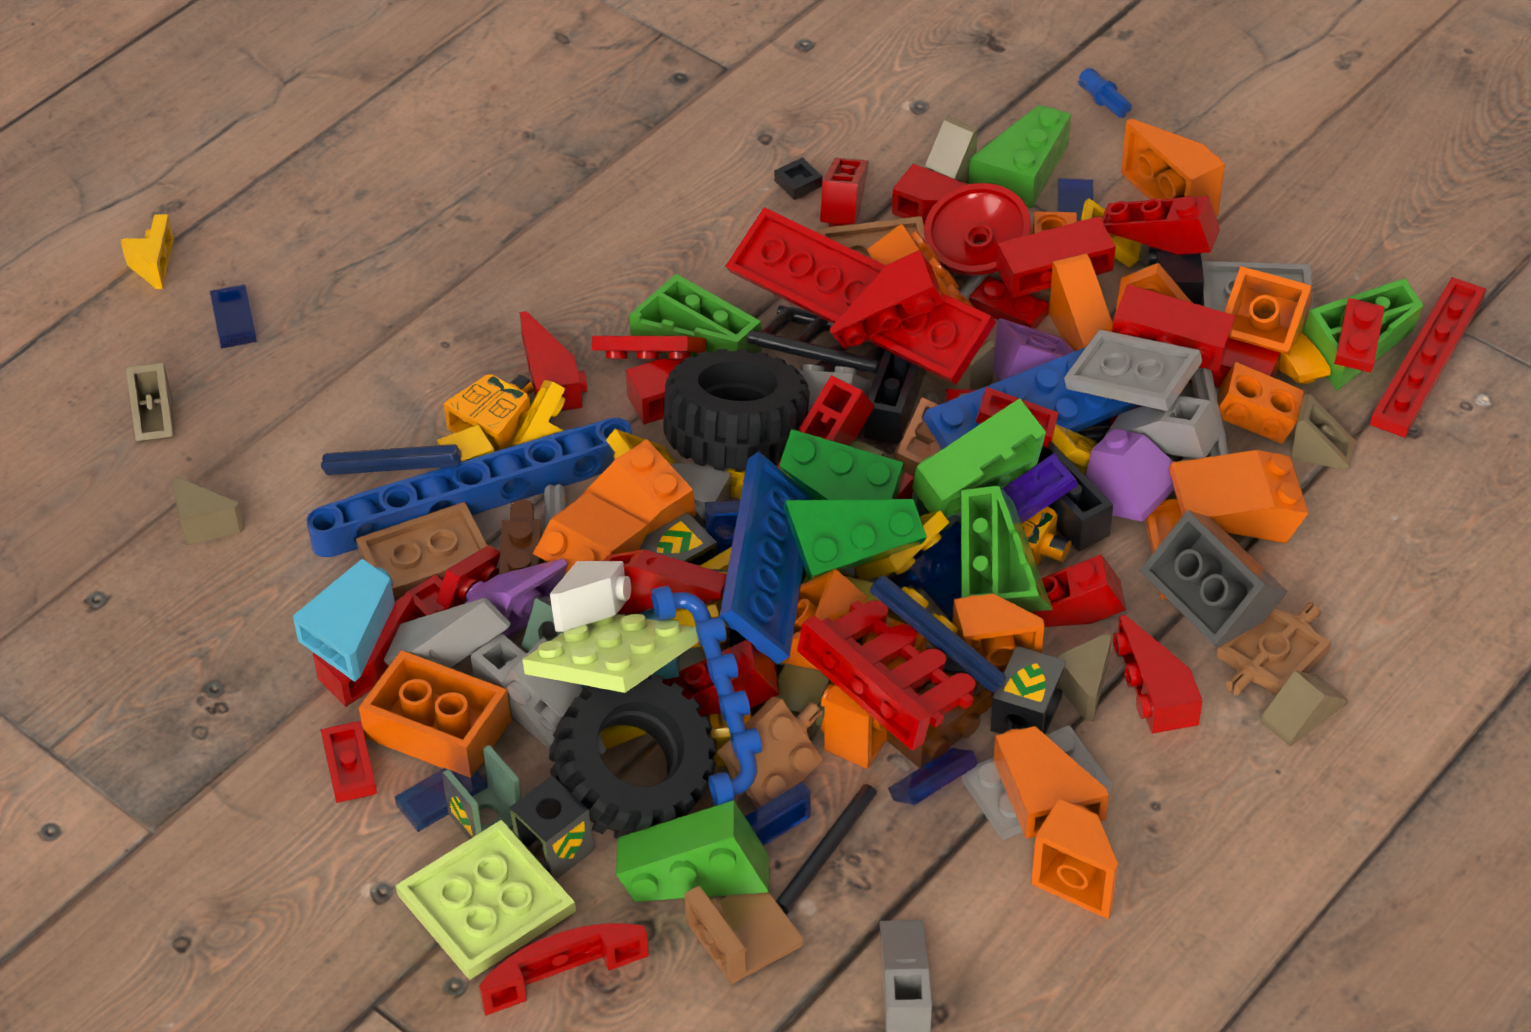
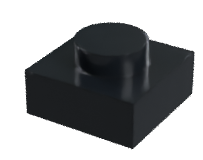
M803 157L774 171V181L794 200L822 187L823 176Z

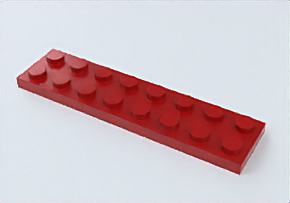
M765 207L725 265L732 274L833 324L886 266ZM942 293L944 303L934 307L929 313L916 315L901 322L898 327L892 330H884L866 339L957 385L995 326L996 321L992 316Z

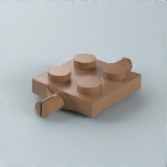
M1309 602L1297 615L1281 611L1275 607L1263 623L1218 647L1216 657L1238 671L1226 682L1229 692L1233 691L1234 695H1239L1250 682H1254L1277 695L1294 670L1309 673L1329 653L1331 646L1329 640L1316 633L1310 626L1321 614L1318 605L1313 607L1314 603Z
M771 697L745 724L747 730L757 728L762 743V752L754 754L757 762V775L754 783L745 792L734 796L735 802L744 795L749 798L759 814L769 816L823 761L809 740L807 729L822 716V711H819L820 708L816 704L809 702L802 712L795 717L782 698ZM730 739L717 753L727 766L730 779H733L739 775L741 769L739 760L733 752Z

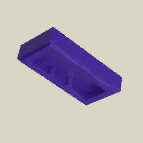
M1053 453L1002 489L1013 500L1022 524L1074 489L1078 484L1062 461Z

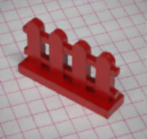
M857 600L850 605L849 613L835 621L828 617L821 621L815 615L803 621L797 652L912 751L924 744L929 723L936 728L942 724L943 714L958 705L963 709L972 705L974 699L972 696L976 686L974 678L965 673H957L948 677L943 672L946 663L945 654L934 648L926 649L921 653L914 648L917 631L912 626L900 624L891 629L885 624L889 609L881 601L871 600L862 604ZM871 631L878 636L862 646L856 642L857 639ZM900 655L907 660L891 671L885 666V664ZM929 680L936 685L922 695L914 691L915 688Z

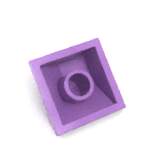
M999 318L996 329L993 371L1001 381L1072 353L1074 349L1063 337Z
M1112 429L1091 451L1086 477L1113 504V516L1143 522L1174 490L1168 468L1173 461L1144 434L1129 432L1123 429Z
M559 559L499 574L485 583L480 581L467 592L466 603L486 597L511 622L509 628L502 632L509 639L527 628L535 598L550 596L553 589L563 579L568 563L564 559Z

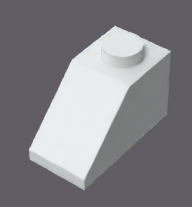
M577 561L550 593L555 632L574 629L615 616L625 602L629 600L631 594L630 578L625 576L623 561Z

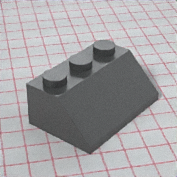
M1190 510L1185 512L1140 569V572L1216 647L1226 644L1263 623L1288 592L1212 518Z

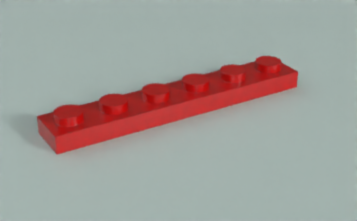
M1451 277L1374 410L1370 422L1371 426L1406 438L1481 305L1486 288Z

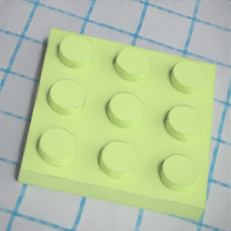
M616 614L609 618L564 631L551 641L540 644L537 650L522 659L524 673L626 693L698 643L696 627L680 625L676 620L656 621L645 619V616L641 614L628 616Z
M502 820L396 885L397 895L469 980L576 912L575 901Z

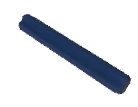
M456 444L333 452L323 455L321 468L327 475L457 467L460 465L462 452Z
M882 575L874 582L870 592L989 691L996 692L1006 680L1004 673L886 576Z

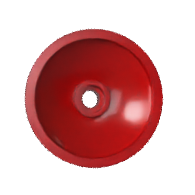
M989 183L968 184L948 192L933 205L927 215L924 226L925 242L929 243L940 257V264L954 273L972 276L998 271L996 268L998 243L1031 234L1030 214L1022 199L1005 187Z

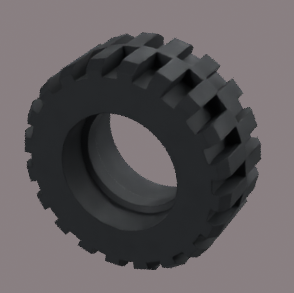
M717 349L713 353L708 351L701 352L695 358L690 356L680 364H677L666 379L663 431L667 441L674 450H677L685 459L691 458L695 464L701 466L710 465L716 470L724 471L726 468L735 469V472H745L747 460L758 451L777 466L782 458L791 429L798 431L808 414L809 385L796 367L792 364L787 365L785 360L781 358H771L767 353L759 351L751 353L746 349H737V351Z
M653 673L626 693L591 686L585 687L579 697H575L553 734L555 740L550 746L549 759L555 763L550 769V774L589 809L590 821L594 823L592 830L602 835L607 829L614 831V838L618 839V837L686 816L708 789L709 776L714 775L716 763L711 759L717 753V745L714 738H708L707 736L713 729L707 716L700 717L698 711L702 706L694 697L687 700L681 694L684 690L683 687L673 682L671 687L663 684V676ZM628 725L639 728L651 735L662 748L666 758L667 776L664 781L654 786H635L614 776L607 769L599 754L598 736L600 732L607 727Z

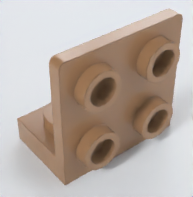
M700 886L684 893L687 925L731 985L803 946V937L770 893L728 895L719 901L715 898L709 899Z

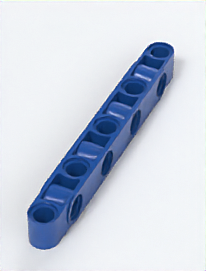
M622 418L605 419L460 462V465L457 467H443L313 509L306 519L312 550L320 557H334L356 550V538L462 502L466 503L471 515L513 503L514 501L545 493L544 489L549 484L568 486L603 473L615 460L613 456L615 452L606 441L608 436L614 429L632 434L631 425Z

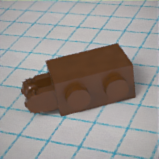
M523 499L514 501L510 507V520H502L499 574L544 563L543 559L533 554L542 537L541 519H534V507L531 501Z
M945 672L948 677H951L949 673ZM974 678L976 682L975 691L980 686V682ZM932 682L917 694L922 695L936 685ZM985 688L978 694H973L972 697L974 699L970 707L963 709L958 705L943 714V722L936 728L929 723L924 744L913 751L888 730L887 741L917 767L922 769L933 760L938 761L943 758L950 747L960 739L968 738L974 734L979 727L980 716L992 707L995 692Z

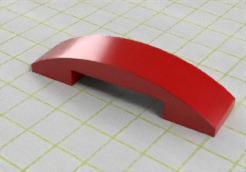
M626 923L596 924L566 930L530 944L499 964L479 984L482 1009L485 1016L527 1001L525 985L591 961L603 958L608 971L648 957L647 931L644 925Z

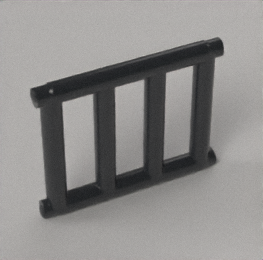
M779 305L776 316L758 332L751 330L747 336L749 344L872 373L877 372L879 361L882 359L885 349L874 345L862 356L846 352L850 347L844 349L837 340L829 348L811 344L824 330L830 331L833 323L809 311ZM790 322L807 325L794 339L777 336Z

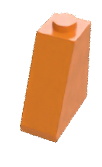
M1087 253L1053 261L1049 316L1061 337L1069 343L1074 351L1087 347L1099 329L1112 332L1113 327L1111 316Z
M1036 726L1021 730L1012 729L1003 734L995 735L994 763L1026 839L1036 837L1038 830L1058 798L1072 804L1082 805L1090 812L1097 814L1100 821L1106 820L1109 800L1107 789Z

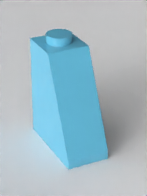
M361 559L293 615L298 642L355 682L361 677L395 605L392 590L393 581L390 575L381 567L375 568Z

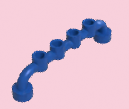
M668 585L651 589L653 608L658 621L675 618L676 609L678 608L690 611L694 617L697 637L700 645L703 646L708 672L712 683L715 684L721 714L727 722L733 752L739 760L741 769L739 775L733 779L729 778L727 772L709 776L710 792L715 806L732 800L735 801L734 796L745 792L755 781L757 762L754 754L762 752V743L757 728L747 730L742 717L750 715V706L746 692L744 690L734 692L731 679L738 677L735 657L733 653L723 655L719 642L726 641L724 622L720 617L711 618L705 603L696 595L687 592L672 593Z

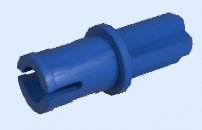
M1093 68L1085 69L1080 74L1079 86L1093 96L1096 104L1099 106L1105 105L1118 118L1125 117L1127 112L1131 111L1132 105L1117 91V86L1114 82L1105 80Z

